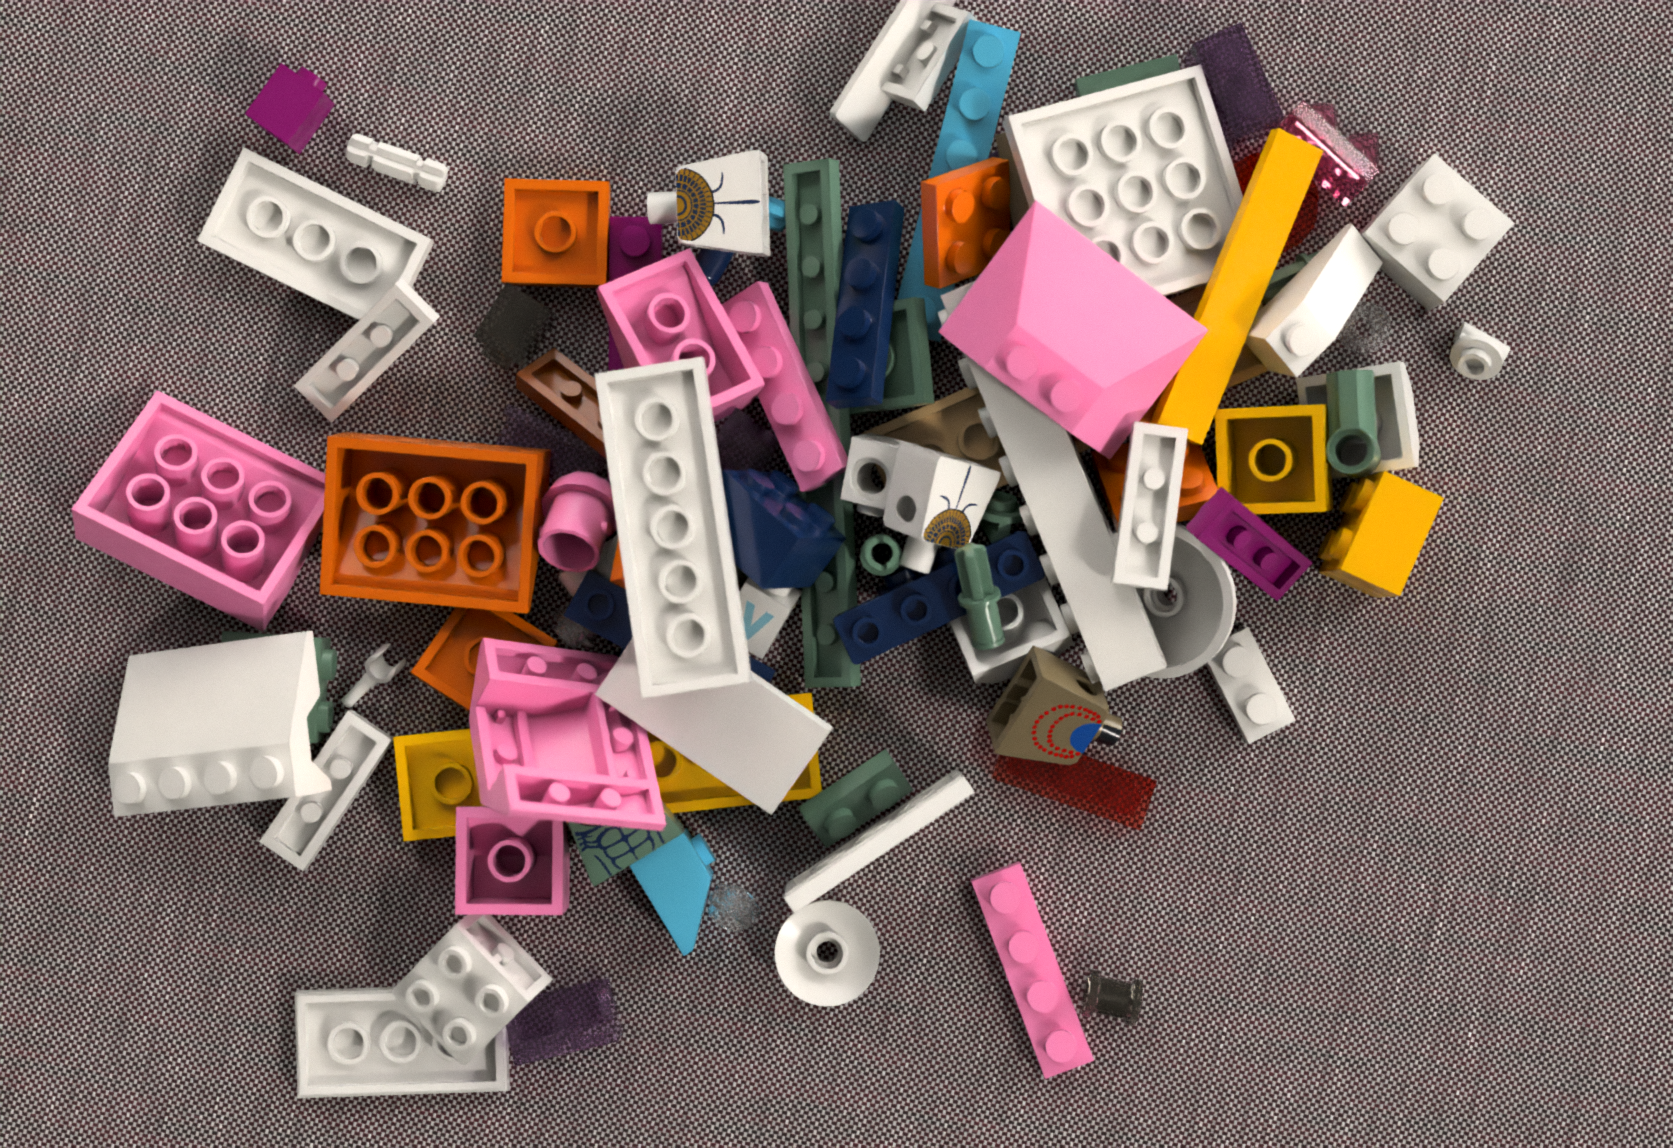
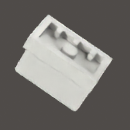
M467 915L444 935L394 987L392 993L461 1065L465 1066L553 979L491 915Z

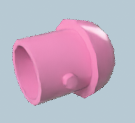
M576 471L559 477L541 500L545 521L543 526L539 527L538 549L541 556L549 564L563 571L580 573L593 569L599 562L606 538L613 535L617 530L611 484L605 478L595 473Z

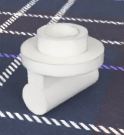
M1463 322L1454 336L1455 343L1450 352V361L1454 369L1461 375L1474 380H1486L1500 372L1511 347L1474 326Z

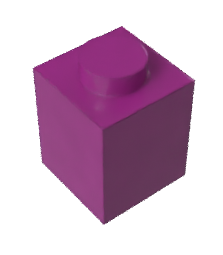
M281 63L248 108L245 115L257 126L300 155L335 104L323 92L327 84L303 66L295 73Z

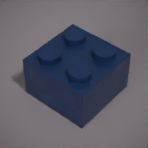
M748 469L747 471L723 470L722 479L735 564L762 589L811 587L846 540V537L833 526L836 522L834 517L819 505L814 503L808 504L796 493L799 489L798 485L780 471L758 472L754 469Z

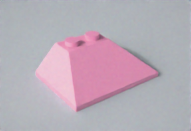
M1035 200L938 333L1064 429L1110 460L1131 433L1132 423L1134 421L1139 422L1208 332V329Z
M483 638L479 647L469 713V726L481 805L506 816L663 831L666 826V820L647 730L595 695L619 657L609 654Z

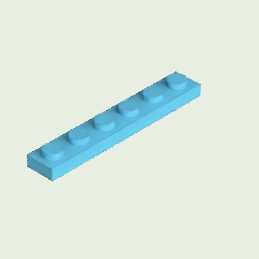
M969 19L928 179L988 159L1021 32ZM921 208L897 300L911 297L924 298L928 339L940 342L942 335L938 331L942 325L938 312L945 309L940 296L954 290L955 283L941 289L924 285Z

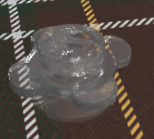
M718 883L715 887L717 893H711L709 896L711 904L708 907V913L710 917L721 927L735 933H741L746 927H752L756 922L754 917H758L761 913V909L755 903L754 897L740 886H728Z

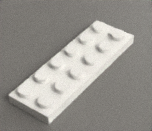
M701 356L596 373L595 380L642 699L752 682L705 359Z

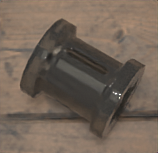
M1090 969L1082 995V1016L1090 1018L1095 1013L1124 1019L1125 1025L1134 1027L1142 1002L1143 981L1133 978L1129 983L1100 977L1097 970Z

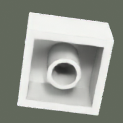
M1434 153L1418 166L1360 234L1383 262L1380 269L1430 311L1444 303L1512 227L1514 222Z

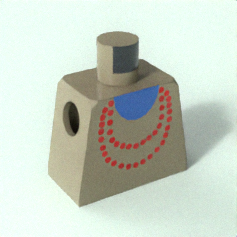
M1036 646L1031 647L986 719L996 754L1063 765L1077 763L1091 741L1113 746L1118 741L1122 731V719L1109 713V706L1100 681L1092 684L1085 671Z

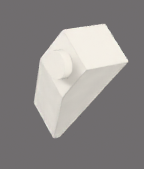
M1347 224L1256 314L1245 343L1268 371L1298 377L1335 340L1383 264L1353 224Z

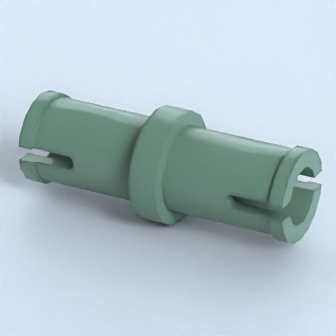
M876 534L869 537L863 543L860 550V560L862 566L869 573L875 576H886L892 574L900 565L899 561L902 550L899 543L893 537L886 534ZM877 546L886 548L890 553L889 562L884 565L875 562L871 551Z

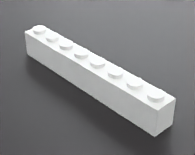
M975 281L940 296L945 309L938 312L941 325L945 323ZM964 353L965 358L958 360L961 373L969 389L978 387L986 406L978 409L981 421L990 439L999 436L1006 455L999 458L1000 466L1009 486L1014 487L1019 484L1027 504L1019 507L1020 514L1030 536L1039 534L1047 551L1046 554L1039 556L1042 567L1050 584L1060 583L1067 602L1060 605V609L1070 633L1080 632L1088 651L1080 654L1091 683L1101 681L1106 692L1165 668L1167 662L1136 588L1111 584L1116 540L1071 433Z

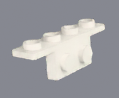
M900 0L830 110V116L854 138L863 142L867 141L892 100L924 112L926 111L960 57L969 19L978 21L970 12L952 7L956 0Z

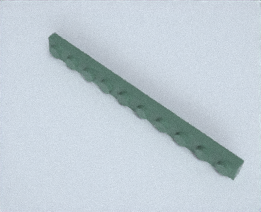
M826 158L783 164L790 332L848 456L851 444L849 408L835 409L825 402L843 262L839 161ZM845 472L812 492H801L800 488L797 491V494L808 504H817L828 511L836 521L833 526L846 537V540L811 587H801V591H803L801 594L805 688L861 686L860 664L855 665L852 663L833 622L835 615L858 605L853 502L840 499Z

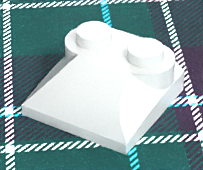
M1399 361L1357 368V370L1374 371L1377 440L1382 454L1380 464L1371 474L1419 467V435L1412 386L1405 363ZM1326 374L1296 379L1299 405L1327 404ZM1362 439L1348 441L1341 450V459L1345 466L1358 465L1367 455V446ZM1332 466V479L1348 477Z
M1045 576L1043 579L997 601L1002 631L1005 634V642L996 648L979 650L972 646V636L967 614L949 622L975 684L999 683L1013 677L1032 646L1039 647L1059 657L1063 651L1073 644L1071 633Z

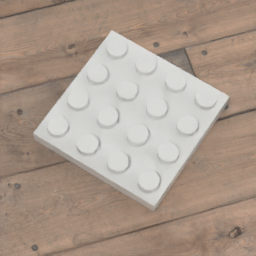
M1201 64L1008 116L1002 122L1029 208L1035 200L1164 297L1208 283L1242 201L1243 194Z

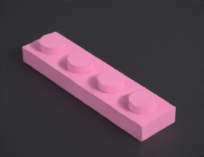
M757 281L721 305L765 382L764 387L757 396L801 492H812L844 473L848 456L839 440L769 284Z
M1018 861L970 879L1044 1078L1047 1079L1094 1061L1021 863Z

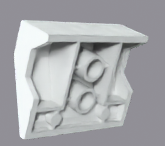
M313 631L129 655L108 761L114 817L292 798L332 790L331 780L312 762L307 716L320 696Z

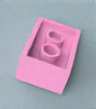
M690 248L597 287L596 292L624 369L702 356L706 364L714 422L750 406L764 387L765 382Z

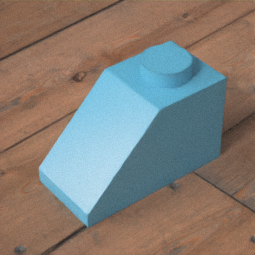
M687 828L678 837L630 865L631 870L683 956L693 951L713 876V870L709 864L716 860L703 836L699 833L692 837Z

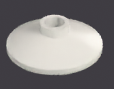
M834 900L815 901L795 914L793 912L782 925L776 939L775 963L781 980L795 996L813 1005L837 1006L852 1001L868 988L879 966L880 947L872 924L859 910L843 902ZM830 941L836 945L838 952L834 958L825 960L818 955L817 948L822 942Z

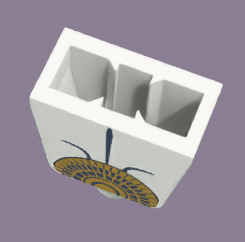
M760 150L741 152L676 167V191L648 193L647 214L649 223H677L678 243L703 249L761 257L770 256L768 156Z
M900 441L883 516L886 527L908 535L899 564L929 574L939 545L958 549L970 543L999 482L1001 472L961 457Z

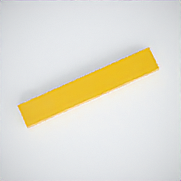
M1280 128L1270 131L1193 319L1207 328L1208 332L1164 388L1150 421L1151 424L1188 429V442L1194 445L1203 444L1323 150Z

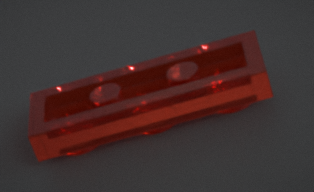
M998 754L991 774L992 779L1137 830H1141L1157 781L1083 754L1078 762L1072 765Z

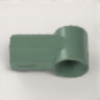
M1355 369L1326 374L1329 429L1326 454L1328 461L1333 468L1348 477H1366L1376 470L1380 464L1382 454L1377 440L1374 371ZM1353 439L1364 440L1367 446L1365 459L1358 465L1345 466L1341 459L1343 446Z

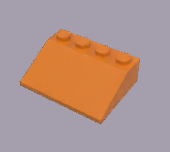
M342 432L327 436L320 594L528 614L531 609L539 559V527L543 526L545 521L541 500L549 490L551 449L357 432Z

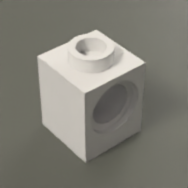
M874 433L853 436L851 438L840 499L857 503L856 510L858 512L883 517L900 441L903 440ZM875 463L880 465L886 473L887 480L883 490L879 489L871 478V470Z

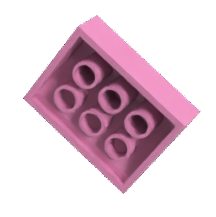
M157 390L72 507L75 537L263 632L289 593L323 526L325 473Z

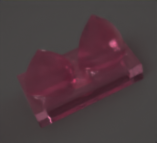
M1302 100L1277 128L1323 150L1313 178L1346 207L1381 171L1376 166L1379 157L1378 133H1359L1345 138L1336 130L1337 115L1334 104H1307Z

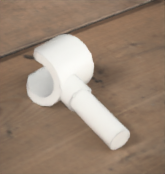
M390 643L382 645L366 660V672L341 699L346 707L351 708L371 687H374L377 683L389 682L406 665L405 658L394 667L385 662L383 653L391 646Z

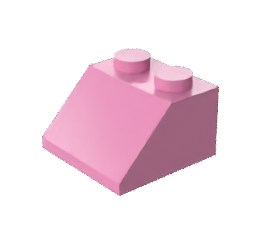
M485 806L456 807L455 915H563L569 908L570 851L565 821L506 816Z

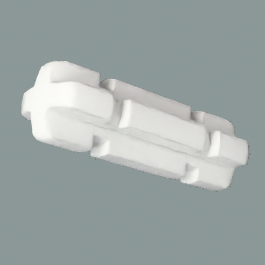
M353 134L346 148L345 157L351 163L365 168L371 165L374 171L411 184L418 181L420 187L433 192H440L445 185L448 169L443 163L429 158L424 162L420 155L383 142L376 145L372 138L360 134Z

